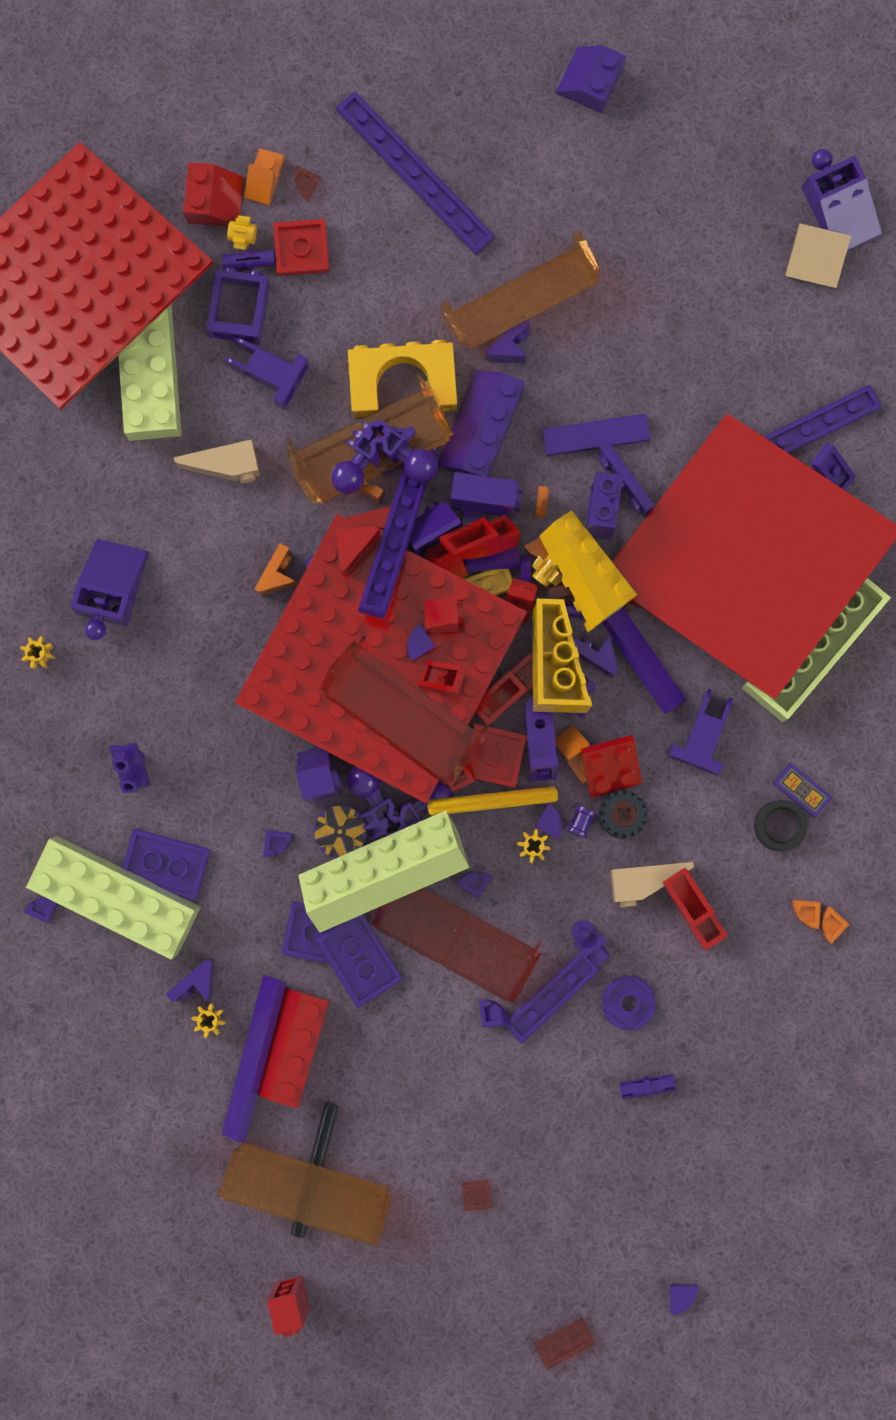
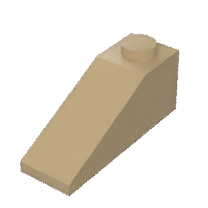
M252 440L174 457L179 469L235 482L250 483L256 480L255 477L261 476Z
M693 862L610 870L613 902H620V907L637 906L636 900L645 899L664 887L662 883L664 880L684 867L689 871L694 868Z

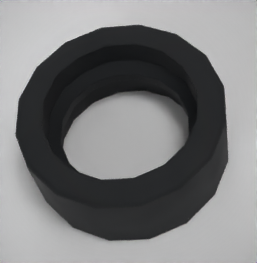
M778 800L769 802L760 808L755 816V835L760 843L770 850L786 851L794 849L802 843L807 834L808 823L806 815L798 805L791 801ZM785 810L792 814L796 821V831L787 841H775L766 833L765 821L773 811Z

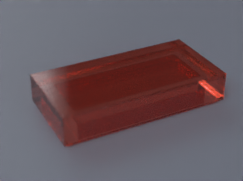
M583 1317L534 1342V1346L546 1370L596 1345Z

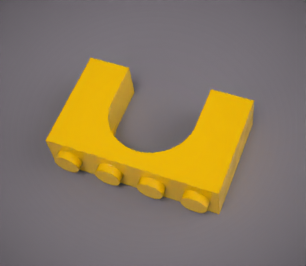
M435 340L431 342L432 344L422 345L420 342H408L405 346H395L394 344L386 343L380 345L379 348L359 345L355 346L352 350H348L353 418L379 416L377 391L379 379L388 368L397 364H411L419 368L426 375L430 389L431 412L457 411L453 342L447 343L446 340Z

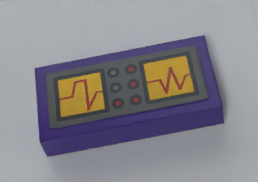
M789 763L773 782L775 787L813 818L818 816L832 798V796L792 763Z

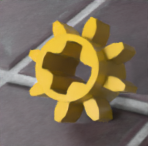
M238 215L236 221L229 222L227 239L228 241H233L234 248L246 250L249 244H255L257 225L250 223L251 217Z
M549 555L545 560L539 556L531 565L536 569L532 576L546 588L551 583L557 587L562 581L561 571L559 567L554 566Z
M42 636L38 638V642L29 637V643L26 647H20V649L25 651V656L21 660L23 662L31 660L30 668L36 669L38 664L47 668L46 662L49 659H55L50 654V650L53 649L54 645L51 643L44 645L45 638ZM37 647L41 649L39 658L33 656L36 654L35 649Z
M537 829L533 832V836L530 837L524 832L523 836L526 840L524 842H517V845L522 846L524 849L519 856L529 855L530 863L534 861V856L544 860L543 850H550V847L544 846L543 842L548 836L538 837ZM529 839L533 842L537 840L540 842L537 854L535 851L529 852L527 850Z
M214 1003L208 1006V1010L199 1006V1016L191 1018L197 1021L198 1025L194 1031L200 1029L204 1031V1038H207L212 1030L216 1035L220 1034L218 1026L226 1024V1021L221 1020L220 1017L224 1010H214ZM204 1014L214 1016L215 1019L212 1021L213 1027L210 1024L204 1025L203 1021L206 1019Z

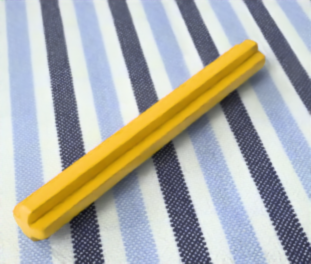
M552 786L434 799L428 801L427 809L428 813L434 816L445 810L448 814L551 803L558 800V791Z

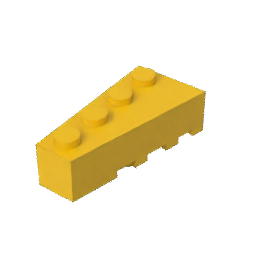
M572 510L557 519L539 536L554 566L559 567L563 575L561 580L565 588H570L575 598L573 604L577 612L581 611L586 620L584 626L587 632L594 629L637 596L636 592Z
M536 599L532 607L533 712L587 713L592 707L591 698L588 696L585 685V676L582 673L578 659V650L572 637L573 632L564 599Z

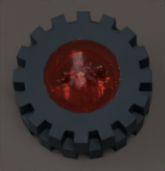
M628 790L616 791L608 795L601 803L599 810L600 823L611 836L624 839L637 835L645 827L648 820V809L644 800L638 794Z

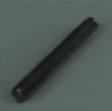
M326 1102L324 1104L290 1232L294 1237L304 1238L339 1109V1106L335 1103Z

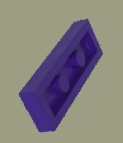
M607 442L599 448V457L597 458L600 465L606 471L609 469L612 474L623 475L621 492L625 490L630 497L628 502L636 513L640 511L643 516L647 515L655 505L611 444Z

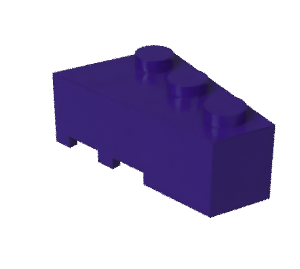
M319 747L298 752L296 774L303 800L311 804L341 796L340 789H344L341 774L334 770L330 753Z

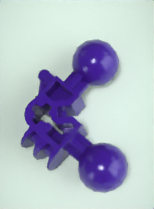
M381 420L372 421L369 425L360 421L364 427L362 431L353 430L352 434L356 437L354 441H344L356 454L351 461H343L334 466L331 473V482L333 487L340 493L352 494L361 489L364 482L363 470L369 463L375 467L380 463L381 451H384L387 457L395 464L399 460L405 463L404 469L407 476L416 482H426L432 479L437 472L438 462L436 456L431 451L426 449L413 450L410 448L408 443L416 434L414 427L396 428V426H388Z
M355 766L350 770L347 776L349 790L353 795L365 798L370 805L369 808L357 816V818L365 817L367 822L363 826L364 830H373L374 833L370 840L383 834L385 836L391 835L420 822V818L428 813L427 804L420 800L413 804L405 801L399 805L398 812L394 811L395 806L388 796L383 797L379 791L380 779ZM438 781L429 800L454 797V792H451L446 782ZM383 811L394 823L398 822L395 832H392L390 829L386 831L389 825L387 823L388 820L383 815Z

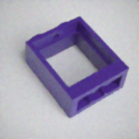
M233 268L216 269L206 328L210 338L231 341L240 338L249 343L261 345L270 289L268 276L257 271H250L247 274L239 273L238 270ZM223 282L259 287L253 326L217 321Z
M454 472L451 509L500 517L506 514L508 518H513L514 511L520 512L523 490L518 489V481Z
M603 472L595 473L591 486L586 529L593 538L611 540L616 529L623 475Z

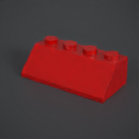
M285 987L258 1095L270 1101L298 1109L302 1101L331 999Z

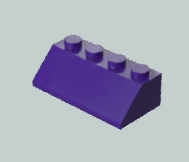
M476 370L439 459L438 467L453 473L458 472L489 477L524 392L525 381L502 372Z

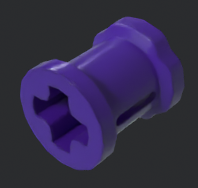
M576 805L574 808L576 810L570 825H567L565 829L587 839V831L593 819L597 818L598 814Z

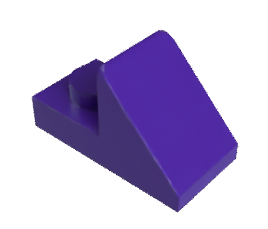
M522 316L485 351V359L488 362L525 363L526 355L515 344L521 345L529 337L530 322Z
M827 442L811 462L813 466L811 469L843 490H846L856 477L836 447Z
M610 635L598 652L594 650L595 645L584 638H581V640L574 639L575 647H577L581 659L611 678L615 676L618 670Z
M212 958L205 960L166 993L171 1002H175L178 999L181 1002L185 1001L195 992L192 989L194 986L206 1001L211 1000L215 963Z

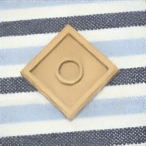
M799 223L785 276L837 288L851 235Z

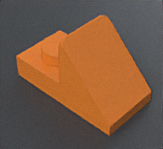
M259 148L254 165L249 164L244 196L246 200L270 206L285 160L284 155Z
M279 543L254 589L257 594L263 596L297 586L294 580L281 574L282 570L286 571L293 558L290 556L291 551L287 546Z
M573 725L555 738V744L578 780L583 784L586 782L580 749L588 747L590 744Z

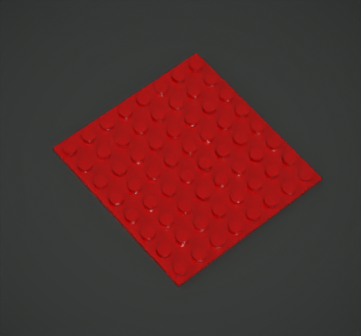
M79 142L0 217V351L62 410L214 262L87 147Z
M727 413L612 563L636 592L637 596L632 599L633 602L775 701L896 541V524Z
M336 514L238 695L235 704L427 804L523 622L527 611L406 550L386 618L382 619L359 613V605L381 536L375 540L345 576L339 568L336 530L359 528L362 526ZM457 596V603H463L464 624H458L459 632L427 633L435 648L412 662L408 653V639L417 625L421 624L425 630L424 602ZM427 659L461 665L467 668V674L459 698L418 685Z

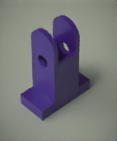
M236 338L234 341L235 345L253 356L247 366L228 357H225L223 362L235 371L277 392L274 397L276 406L286 410L310 366L308 358L298 353L293 364H290L243 339Z
M707 689L684 748L673 744L669 748L667 757L717 776L720 774L724 764L711 758L730 711L733 698L728 697L721 716L717 719L704 714L712 692L711 689Z
M532 697L525 706L530 782L557 780L558 757L556 755L553 712H533Z

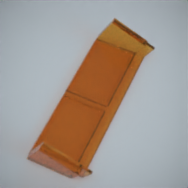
M574 232L570 250L464 306L453 310L446 299L445 303L440 305L441 320L460 347L466 346L470 351L599 283L601 267L582 233Z
M418 373L417 377L422 388L421 390L299 450L291 439L287 438L289 449L286 451L294 478L312 503L317 501L321 504L341 494L332 485L331 473L334 466L338 463L351 461L355 456L356 452L344 441H354L356 437L352 434V431H362L364 428L360 421L369 425L372 421L381 420L388 426H396V428L414 427L416 434L408 443L413 450L426 449L430 451L450 441V436L454 435L439 399L428 380L424 382ZM381 451L380 463L376 467L369 463L363 470L364 482L380 475L382 470L386 469L389 471L403 464V462L399 460L395 464L387 457L384 451Z
M247 1140L245 1143H241L240 1148L236 1147L233 1150L218 1197L370 1245L379 1244L392 1194L387 1193L390 1184L387 1183L386 1186L251 1146L246 1144Z

